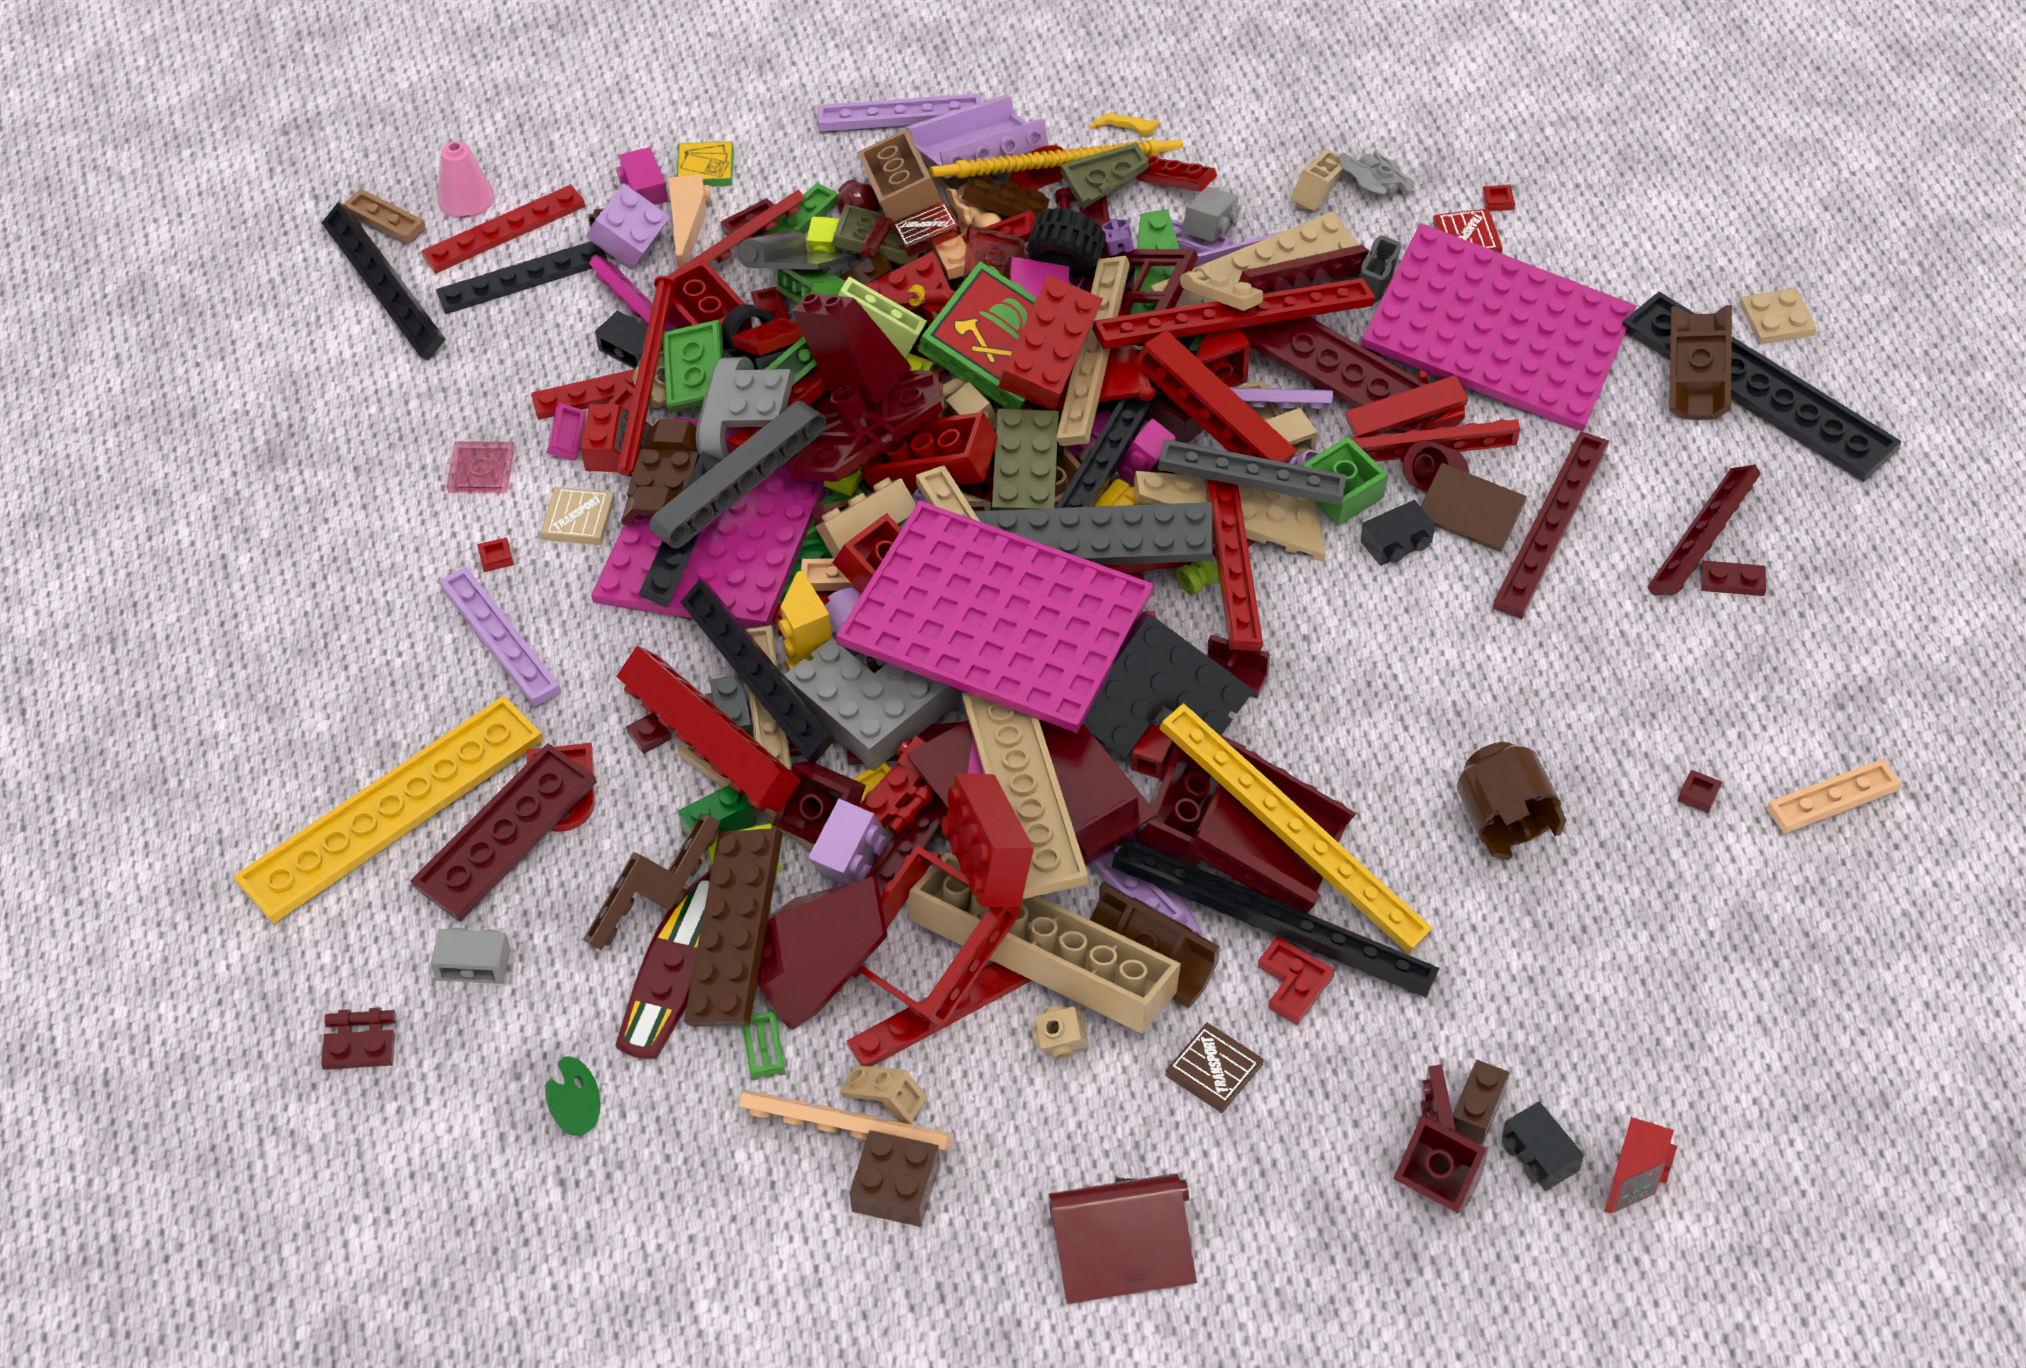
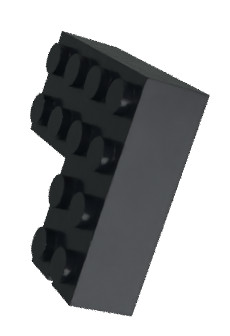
M1144 611L1115 660L1083 724L1092 735L1126 758L1163 706L1174 712L1184 703L1216 733L1222 735L1233 720L1228 716L1229 713L1232 711L1237 714L1254 690L1161 621Z

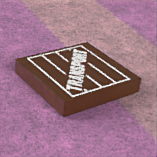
M1206 1022L1165 1071V1076L1220 1113H1223L1263 1066L1264 1059Z

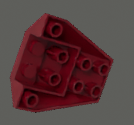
M870 877L792 899L769 915L758 975L759 988L788 1028L793 1030L817 1015L887 938L878 880Z

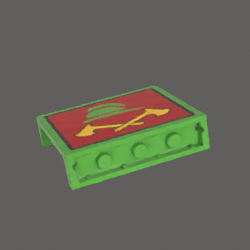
M980 261L924 332L917 351L966 383L970 382L978 391L1004 408L1023 409L1026 399L998 388V385L1037 298L1025 291L1020 284L1002 276L994 267L987 266Z

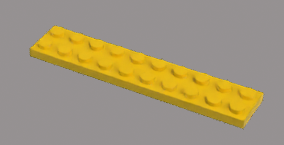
M503 695L233 876L235 882L267 919L274 924L525 754L528 749H532L543 741L542 733Z

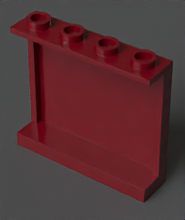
M1242 746L1237 751L1339 843L1346 826L1355 817L1356 812L1347 808L1343 803L1335 801L1319 792L1314 786L1306 784L1290 775L1285 769L1276 767L1264 760L1257 753L1249 751ZM1219 783L1186 851L1250 889L1308 913L1316 905L1320 896L1317 890L1323 877Z

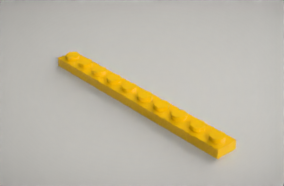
M1184 703L1162 721L1159 727L1161 731L1407 954L1430 933L1432 927Z

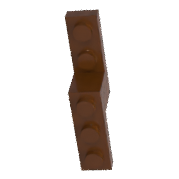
M700 813L668 870L648 858L633 852L584 936L583 941L601 951L604 945L608 946L616 936L618 929L615 926L622 915L626 916L631 910L635 900L632 897L635 892L665 909L671 910L673 905L677 906L685 894V888L683 887L689 876L693 877L702 864L700 857L705 848L711 847L719 834L717 827L720 822L709 815Z

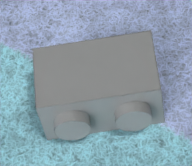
M1207 186L1186 207L1182 233L1214 242L1221 234H1225L1227 228L1232 223L1234 224L1237 221L1240 208L1237 207L1239 196Z
M463 928L438 929L431 960L436 980L503 984L511 950L506 932L492 929L485 931H471Z

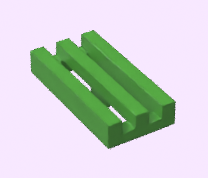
M775 1011L751 1015L750 1024L756 1023L763 1062L762 1067L756 1068L750 1025H742L751 1081L758 1080V1077L761 1076L769 1078L772 1077V1074L786 1075ZM770 1020L777 1064L770 1065L763 1021Z

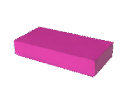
M558 402L546 453L570 461H576L587 411Z

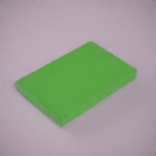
M718 320L664 332L663 354L666 403L670 412L703 405L711 372L719 360L724 358L722 328Z

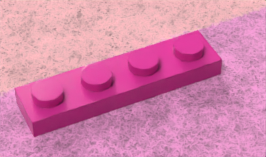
M595 254L589 262L597 271L595 276L604 284H610L613 287L610 290L611 293L620 300L626 301L628 303L626 308L634 315L642 317L644 319L642 324L648 326L653 303L612 262ZM668 318L664 332L674 330L676 327Z

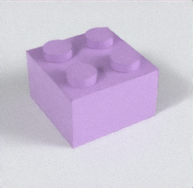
M623 183L596 218L586 238L628 268L634 269L661 233L670 216Z
M838 799L808 858L823 877L838 884L845 885L863 880L871 869L877 855H880L886 847L888 833L874 813Z

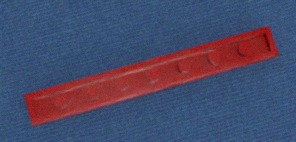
M1204 479L1207 502H1212V535L1229 649L1261 652L1263 639L1239 487L1235 484Z

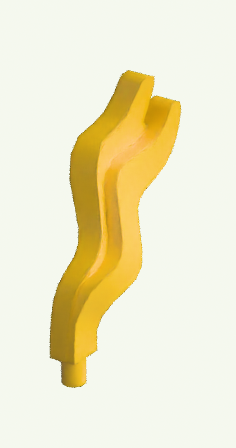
M1109 112L1095 119L1094 123L1090 124L1089 127L1092 130L1111 124L1116 127L1130 128L1141 136H1148L1156 131L1160 122L1159 119L1146 121L1143 118L1121 116Z

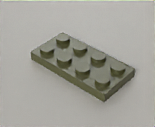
M998 409L996 430L998 439L995 447L992 511L1055 508L1056 437L1058 433L1059 411Z

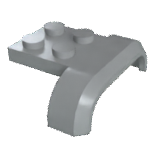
M747 357L720 359L711 372L696 428V446L699 455L704 452L722 461L729 455L725 442L726 427H764L785 411L795 377L791 369L754 370V364Z

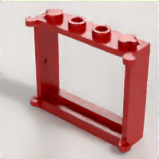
M916 845L911 854L904 858L902 867L893 880L889 881L883 889L881 902L886 929L909 898L910 889L925 875L931 865L969 888V882L965 874H962L941 860V855L936 851L930 853L921 846ZM990 907L923 1005L863 965L858 968L852 977L857 978L862 974L930 1020L931 1023L928 1028L933 1032H937L944 1026L1021 914V907Z

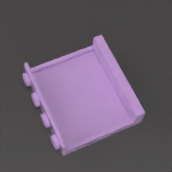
M1007 94L906 126L922 160L930 167L955 164L958 160H966L968 162L969 159L975 161L977 158L983 160L985 157L989 160L991 157L997 159L998 156L1004 158L1006 155L1012 157L1014 154H1024L1049 145L1044 119L1040 118L1027 122L1016 115L1012 99Z

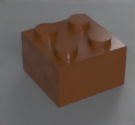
M869 1130L849 1192L852 1212L922 1227L940 1167L939 1145Z

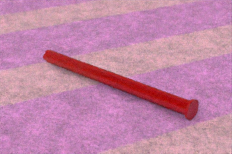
M658 276L654 280L656 290L617 468L618 473L626 477L632 476L638 459L673 291L677 289L676 280L669 276Z

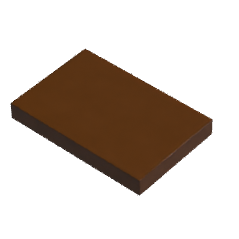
M1441 463L1420 507L1435 523L1436 527L1501 552L1527 501V497Z

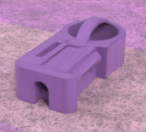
M1115 218L1101 226L1102 230L1106 233L1105 243L1110 256L1117 255L1119 252L1134 250L1128 220H1117Z

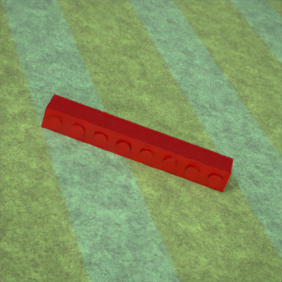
M637 645L616 676L626 685L624 691L638 700L642 699L643 701L640 705L652 714H658L660 716L658 721L671 730H676L675 736L680 741L689 746L693 745L695 747L693 750L695 755L704 761H711L713 763L711 769L724 778L729 777L731 779L729 785L733 789L744 795L748 794L750 797L747 801L752 806L761 811L769 808L780 813L801 779L659 655Z

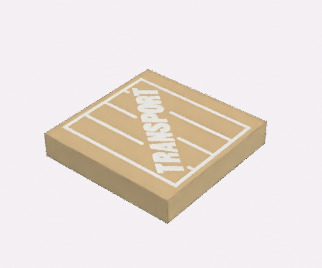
M554 487L541 530L542 540L602 545L615 500L614 492Z

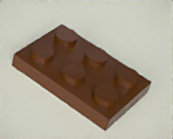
M984 172L981 176L977 174L973 177L968 176L961 198L1007 217H1013L1029 210L1038 216L1039 212L1048 209L1050 201L1040 191L1026 190L1019 187L1012 180L1006 179L1003 181L993 177L991 173L985 175Z

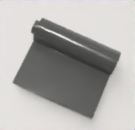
M794 229L746 239L740 243L737 250L739 261L748 268L823 269V271H828L831 266L860 259L859 253L807 252L804 235Z

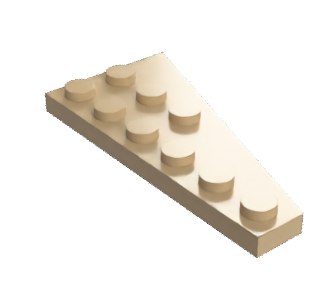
M1136 471L1134 486L1137 503L1150 505L1207 502L1204 478ZM1238 485L1246 538L1263 544L1271 541L1285 546V551L1296 554L1297 550L1313 555L1312 560H1324L1326 553L1315 500Z

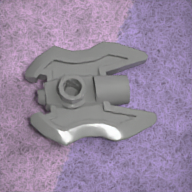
M1376 151L1373 152L1374 156L1365 154L1359 161L1346 153L1339 155L1342 168L1353 174L1357 178L1359 186L1367 190L1385 195L1386 193L1393 194L1396 190H1401V193L1407 194L1414 188V180L1405 176L1399 170L1397 163Z

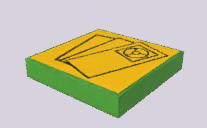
M733 141L678 143L677 177L702 174L703 185H709V187L733 186Z

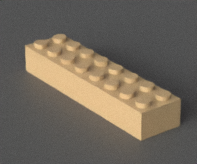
M946 852L941 857V860L961 872L956 856ZM932 866L910 889L908 920L963 946L990 907H980L975 894L971 893L969 888ZM1040 896L1022 899L1021 914L990 958V960L1141 1034L1146 1031L1177 993L1181 965L1177 961Z

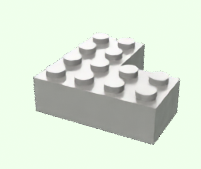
M832 637L810 654V662L805 658L783 675L833 737L873 771L891 758L906 738L912 741L915 736H918L962 700V693H966L965 691L889 663L873 673L844 647L836 644Z

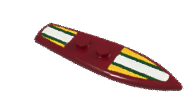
M711 870L692 883L685 890L680 903L677 906L673 905L671 910L667 911L647 948L616 1041V1048L627 1055L643 1059H656L687 1007Z

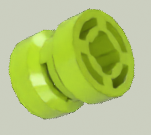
M1213 561L1192 562V565H1183L1176 570L1175 574L1179 586L1189 596L1199 593L1204 585L1211 586L1219 580L1218 570Z

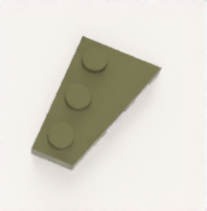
M1133 143L1060 164V173L1083 210L1147 170L1149 160L1139 144Z

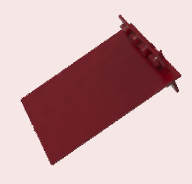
M1039 719L1086 866L1121 846L1126 838L1131 840L1138 836L1139 827L1157 817V813L1083 723L1078 733ZM968 720L907 753V757L947 809L949 808L947 800L948 790L950 787H953L955 775L968 774L973 738Z

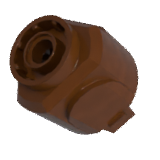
M1498 742L1479 749L1467 760L1457 782V791L1482 843H1485L1492 857L1510 860L1513 857L1510 846L1529 842L1542 835L1549 828L1554 836L1561 835L1567 820L1561 808V802L1535 751L1509 742Z

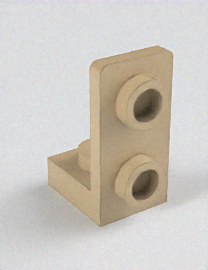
M856 1066L848 1075L845 1084L840 1090V1093L846 1098L883 1101L899 1122L908 1124L912 1123L927 1098V1095L910 1074L903 1069Z

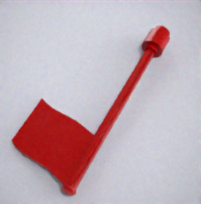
M1104 244V247H1103V250H1102L1101 255L1103 254V252H1104V250H1105V248H1106L1105 244ZM1121 308L1119 309L1118 317L1124 316ZM1135 345L1110 349L1098 403L1139 397L1143 401H1150L1155 397L1156 390L1150 385L1148 377L1133 364L1139 355ZM1072 371L1054 411H1063Z

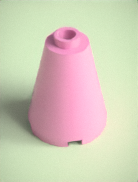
M460 141L449 142L441 150L438 191L439 206L445 214L454 218L468 215L469 218L476 217L484 213L492 205L493 189L469 146Z

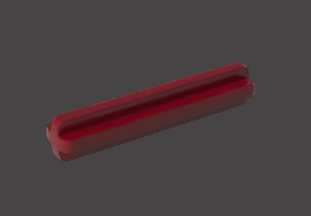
M881 215L877 218L861 243L862 248L859 251L861 256L866 255L870 259L876 254L891 230L890 226L893 221L890 217L885 218L884 215Z

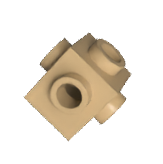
M1060 1005L1046 1008L1043 1014L1035 1015L1036 1027L1032 1028L1033 1040L1036 1047H1040L1048 1056L1052 1055L1054 1059L1072 1056L1074 1050L1089 1047L1083 1013L1075 1006L1069 1008Z

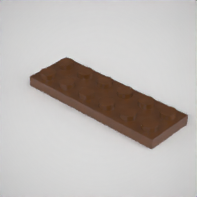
M777 828L719 832L684 1018V1023L689 1026L750 1025L783 833Z

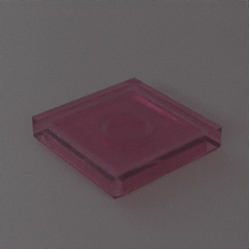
M455 441L446 485L448 493H508L516 449L514 442Z

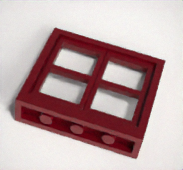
M1105 249L1101 256V259L1126 256L1130 266H1142L1131 290L1123 292L1121 303H1124L1121 310L1124 316L1129 314L1134 303H1158L1154 311L1175 308L1183 291L1180 277L1182 274L1192 271L1199 258L1194 249H1134L1129 252H1119V254L1112 256ZM1152 266H1175L1164 291H1140ZM1095 273L1092 274L1085 288V291L1089 293L1092 290ZM1145 343L1135 344V346H1144Z

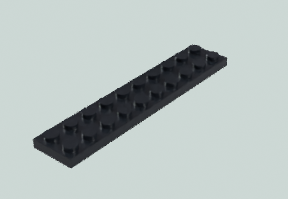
M1658 291L1628 316L1622 325L1627 328L1626 333L1670 360L1671 307H1679L1689 314L1695 313ZM1732 336V400L1863 482L1900 449L1901 440Z

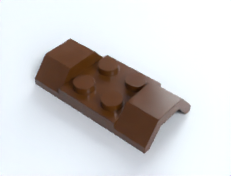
M1725 305L1713 314H1689L1679 307H1671L1669 411L1682 419H1717L1731 410L1732 305Z
M659 419L648 431L644 447L640 449L627 491L628 499L621 519L622 525H628L637 515L653 516L685 490L700 457L696 446L697 426L687 420Z
M1105 882L1101 883L1099 887V901L1090 920L1181 963L1177 993L1172 999L1190 1008L1207 987L1219 962L1220 946L1192 931L1193 929L1141 900L1132 898Z

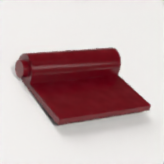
M1178 1173L1048 1193L1049 1209L1056 1235L1066 1304L1197 1283L1184 1201H1189L1188 1185L1186 1179H1179Z

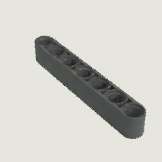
M803 401L793 403L657 511L650 520V532L674 549L683 546L815 440L825 429L826 417Z

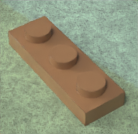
M359 189L343 203L357 220L407 245L426 229L423 219L363 189Z

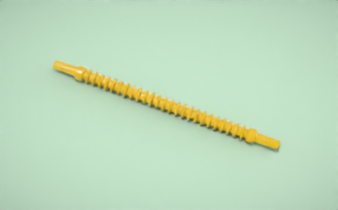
M1149 139L1146 142L1141 140L1138 143L1145 156L1149 157L1157 156L1161 152L1183 148V141L1181 139L1160 142L1156 139ZM1126 142V144L1119 143L1118 145L1114 143L1111 146L1106 144L1105 146L1098 145V147L1091 146L1090 148L1086 146L1083 149L1078 147L1076 150L1070 148L1069 151L1063 149L1062 152L1060 150L1055 152L1050 150L1048 153L1042 151L1040 154L1034 152L1033 155L1027 153L1026 156L1022 153L1019 157L1014 154L1012 157L1006 155L1004 158L998 156L997 159L991 157L990 160L987 157L983 158V160L977 158L975 161L969 159L968 162L966 160H958L955 164L932 166L929 168V174L931 178L955 175L958 178H966L969 175L973 177L976 174L981 176L983 172L985 175H989L990 172L992 174L997 172L1002 174L1005 170L1009 173L1012 169L1017 172L1019 169L1022 171L1026 169L1033 170V168L1040 169L1041 166L1045 169L1048 165L1051 168L1055 167V165L1060 167V164L1133 143Z

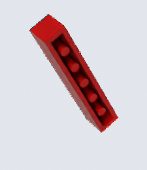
M1167 330L1144 344L1133 364L1228 452L1284 463L1291 462L1298 450Z

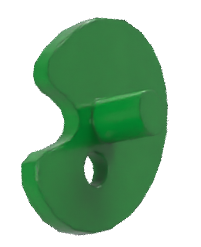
M565 1056L558 1061L559 1069L564 1078V1085L552 1079L548 1080L545 1084L546 1102L550 1114L561 1129L573 1136H581L589 1132L598 1120L600 1114V1094L594 1076L586 1065L574 1057ZM575 1078L581 1082V1088L576 1086Z

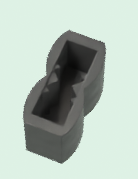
M1383 235L1374 240L1369 256L1363 261L1358 279L1363 278L1374 294V303L1380 300L1387 282L1392 278L1401 251V242Z

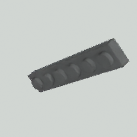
M1164 439L1158 470L1341 505L1347 476L1345 474Z

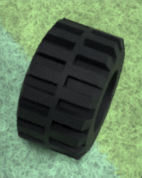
M1048 208L1038 213L1026 252H1028L1029 258L1034 261L1070 266L1069 278L1088 277L1096 271L1105 244L1106 233L1102 230L1100 224L1085 214L1070 209Z

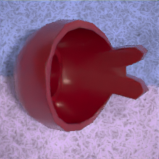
M852 179L847 180L838 189L837 207L840 215L845 204L878 212L879 200L870 185Z

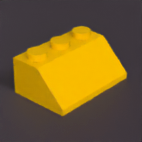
M803 570L796 573L781 605L783 620L779 621V626L785 637V640L782 641V647L788 657L784 661L787 672L805 658L810 662V654L832 637L830 615Z

